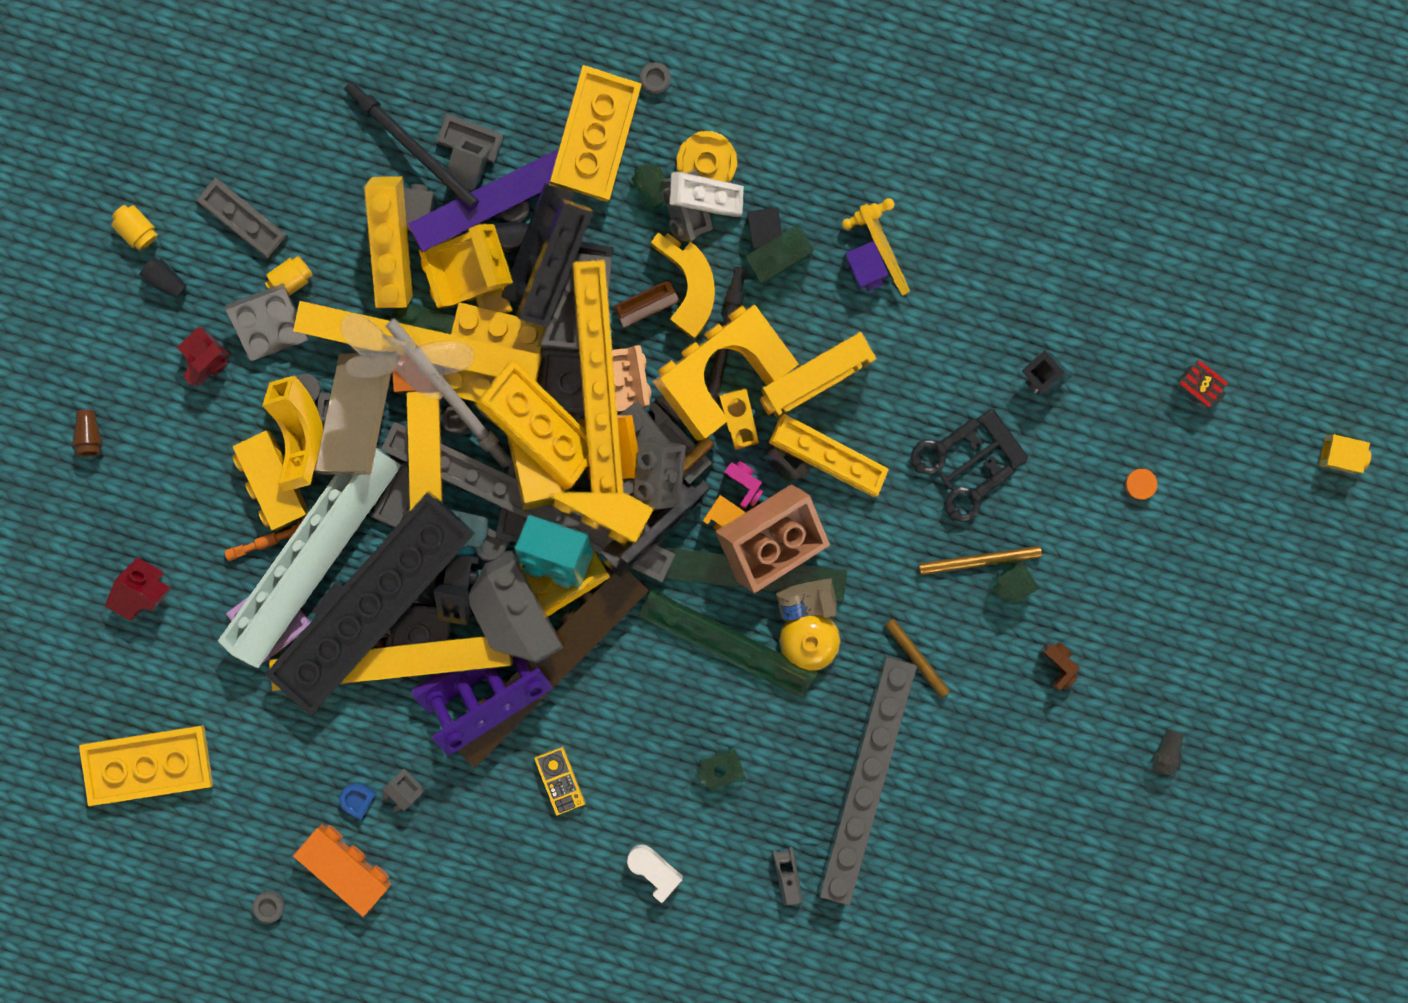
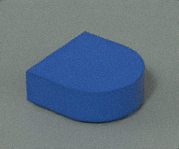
M352 783L342 790L339 797L340 806L346 813L361 821L377 792L361 783Z

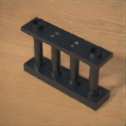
M546 182L510 272L513 283L504 287L501 297L520 303L516 314L519 320L548 328L593 211L590 208L572 203L571 201L575 194L573 191Z

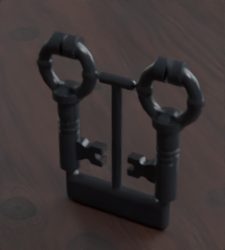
M989 409L977 419L972 417L941 441L928 439L918 442L912 450L909 463L912 467H915L914 470L917 474L931 475L939 473V477L947 488L951 490L946 498V508L944 511L949 514L952 521L966 522L973 520L978 514L982 497L1014 475L1013 470L1027 461L1028 455L996 411ZM979 423H982L994 439V442L946 477L940 471L945 465L947 451L964 438L970 442V447L973 451L977 449V443L979 446L984 444L980 438L976 437L975 432L980 427ZM997 446L1000 447L1011 462L1010 466L1006 464L1001 468L996 465L997 461L993 456L989 458L990 463L987 460L984 461V466L990 469L992 476L975 488L963 486L953 489V485L950 482ZM926 447H932L939 456L937 464H934L933 467H927L924 462L921 463L923 460L919 453ZM960 494H966L973 503L972 510L963 515L959 509L955 510L957 506L953 502Z

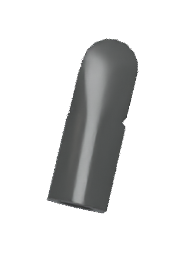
M792 846L787 851L777 852V849L773 850L783 905L803 902ZM792 863L793 870L781 872L780 864Z

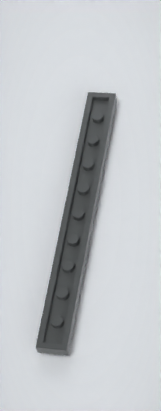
M394 422L381 450L409 463L408 428ZM441 444L442 479L522 517L528 518L531 515L588 535L591 548L599 553L614 540L608 536L610 533L608 529L599 525L596 530L580 521L583 516L573 510L570 515L558 510L553 505L523 510L517 479ZM656 545L632 568L663 582L675 554Z

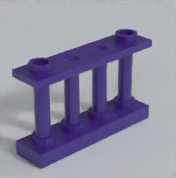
M512 656L513 663L521 679L505 688L497 672L502 667L437 673L412 689L411 692L414 699L428 714L435 713L442 730L434 734L432 738L445 754L449 756L552 690V684L540 669L536 668L531 671L526 659ZM487 678L495 696L479 705L471 687ZM461 695L468 713L453 722L445 704Z

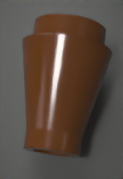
M79 410L76 412V423L71 446L75 449L76 456L89 457L101 454L100 448L103 447L94 410Z

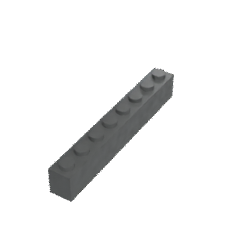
M883 656L818 887V894L821 898L850 906L917 665Z

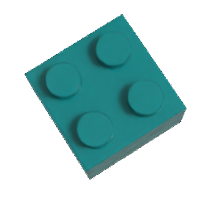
M531 515L528 516L515 547L525 573L536 578H541L542 575L550 577L555 584L565 588H570L571 585L580 588L593 557L588 535Z

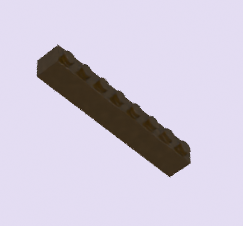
M611 569L607 571L610 578L598 590L593 588L580 599L583 605L576 613L570 609L558 621L562 627L556 634L563 648L538 663L527 661L531 671L539 668L554 688L636 605L649 589L630 570L621 578ZM517 672L511 679L505 675L501 680L505 688L521 679ZM549 692L457 751L476 768ZM484 697L478 704L481 705L488 699Z

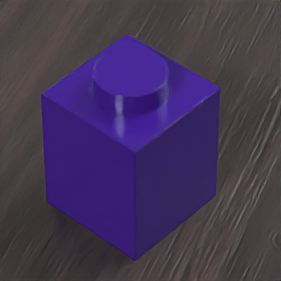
M874 241L851 250L844 255V260L857 290L866 288V291L869 292L884 285L882 280L887 278L889 274Z

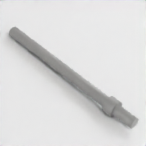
M394 318L389 321L385 327L479 439L477 443L485 452L489 451L503 469L509 466L510 457L498 444L499 439L492 431L488 432L396 319Z

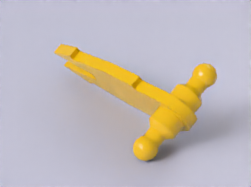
M887 198L880 204H864L860 206V210L855 212L853 217L843 220L842 227L845 230H851L856 225L863 226L867 224L872 238L903 296L910 290L878 220L883 212L894 208V201Z

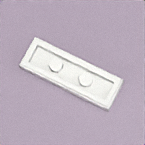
M675 172L671 173L670 204L731 217H742L744 186Z

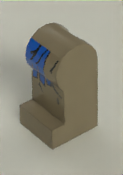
M832 578L784 587L776 593L780 616L784 620H795L803 616L822 614L824 618L836 616L837 602Z

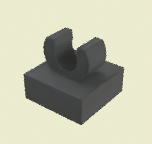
M403 769L383 788L385 791L383 798L386 800L390 797L397 804L394 808L396 811L401 809L405 811L425 789Z

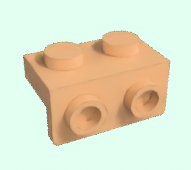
M641 346L612 350L617 412H623L637 400L644 408L649 407L651 388L646 380V358L642 353Z

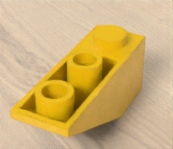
M550 493L549 498L555 501L553 507L570 515L572 510L583 516L580 520L581 522L596 530L599 525L610 531L608 536L624 545L627 540L630 542L637 541L653 511V508L627 494Z

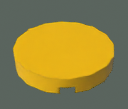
M702 131L693 134L682 143L677 154V171L681 173L698 170L700 177L730 183L737 169V154L734 147L723 135L713 131Z

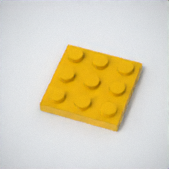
M459 302L451 335L542 355V348L537 347L545 327L519 320L514 315ZM443 365L441 375L460 398L474 402L480 399L496 378L495 376Z

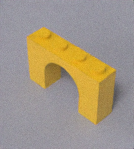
M743 305L728 315L731 320L723 327L720 324L715 325L704 334L707 339L700 345L696 342L692 343L681 352L684 356L676 364L671 360L657 371L660 376L653 383L697 441L707 438L729 420L709 394L704 381L706 363L718 349H731L742 354L766 386L785 376L799 365L756 305L746 309Z

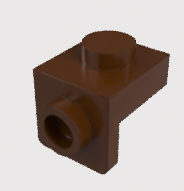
M1047 642L1040 651L1062 671L1050 685L1058 691L1062 688L1068 689L1078 678V675L1075 673L1080 667L1070 659L1073 654L1063 644L1058 642L1054 645L1051 642Z

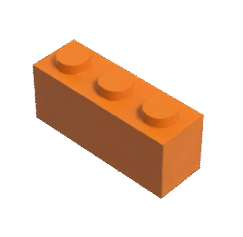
M321 824L293 857L364 917L392 884L387 880L389 875L379 866L375 865L372 867L364 860L366 858L365 854L354 845L349 847L341 840L342 834L331 825L326 827Z

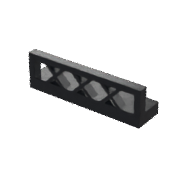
M683 478L681 501L675 507L653 508L636 542L627 540L624 545L613 540L600 551L598 558L621 578L703 503L711 486L703 480L694 488Z

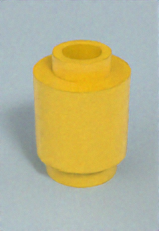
M123 205L112 215L114 221L111 226L132 248L136 247L139 251H142L158 236L154 231L155 227L135 205L130 207Z
M298 255L294 259L288 258L266 275L269 280L265 284L269 289L284 283L289 295H292L309 283L308 279L313 274Z

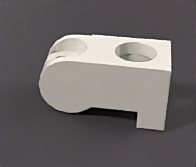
M636 845L629 852L627 860L629 869L635 874L643 875L655 885L656 888L653 891V896L663 903L682 881L683 876L647 845Z

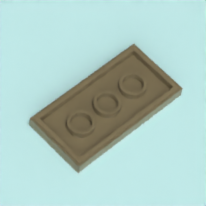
M388 352L339 354L315 468L316 472L320 474L371 475L394 361L392 354Z

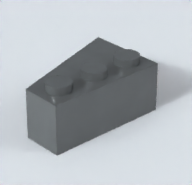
M587 254L577 256L574 262L605 260L608 295L612 257ZM572 267L548 328L544 329L537 347L579 351Z

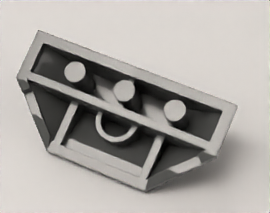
M510 549L491 562H487L468 596L470 607L491 649L526 659L533 663H538L561 650L563 646L514 550Z

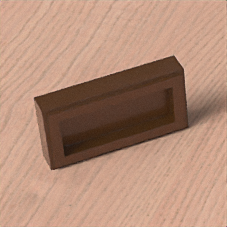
M668 280L616 304L614 309L623 327H627L679 302V299Z

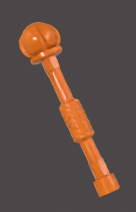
M305 517L302 520H298V524L292 526L291 529L277 534L273 532L255 539L253 543L225 550L227 560L229 562L247 555L248 552L256 549L259 551L278 544L283 539L292 537Z

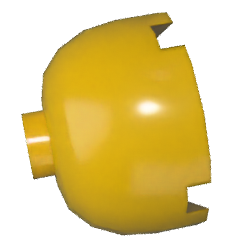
M823 614L786 620L781 628L779 638L781 653L787 662L798 670L808 672L822 670L831 664L839 652L841 642L838 628L829 617L824 618Z

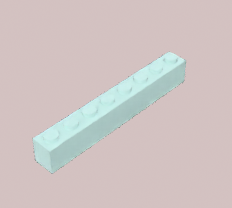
M376 447L371 475L336 474L219 638L218 642L231 655L256 668L260 667L281 635L287 630L298 611L305 605L306 600L323 579L332 563L341 554L342 549L354 532L358 530L361 522L377 503L378 498L394 479L402 465Z

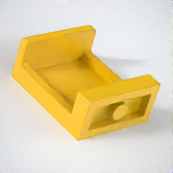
M494 224L476 225L469 228L468 233L439 244L423 253L419 250L421 267L427 275L430 295L437 308L454 307L459 302H467L513 283Z

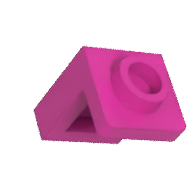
M739 461L737 465L731 462L724 473L749 489L740 506L744 509L748 504L754 506L763 493L759 489L762 482L752 476L754 470L743 462Z

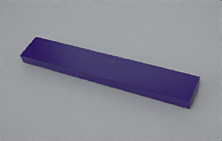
M558 149L472 191L471 193L479 200V204L474 209H470L458 198L408 223L407 227L421 253L541 194L544 183H549Z

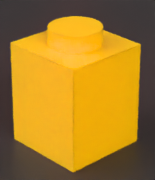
M1335 434L1326 435L1318 465L1353 474L1363 473L1371 461L1370 443Z

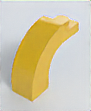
M658 233L651 241V246L681 269L688 286L686 297L671 317L670 322L695 340L706 326L713 309L715 285L711 268L702 252L691 241L682 251L679 249L682 244L668 233L665 237Z
M294 375L269 382L262 405L276 420L284 437L285 458L278 480V485L284 491L311 484L324 430L312 397Z

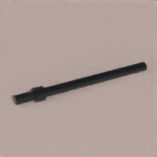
M349 82L345 86V92L359 104V109L366 116H372L463 203L470 209H474L479 204V200L380 108V102L372 95L365 94L354 82Z
M735 266L730 290H727L724 302L727 305L722 327L731 321L728 315L743 304L745 294L742 293L747 272L746 268ZM718 349L713 362L707 390L716 403L729 349Z

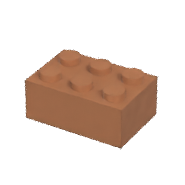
M792 484L716 531V535L737 582L753 593L761 590L830 546L810 495Z

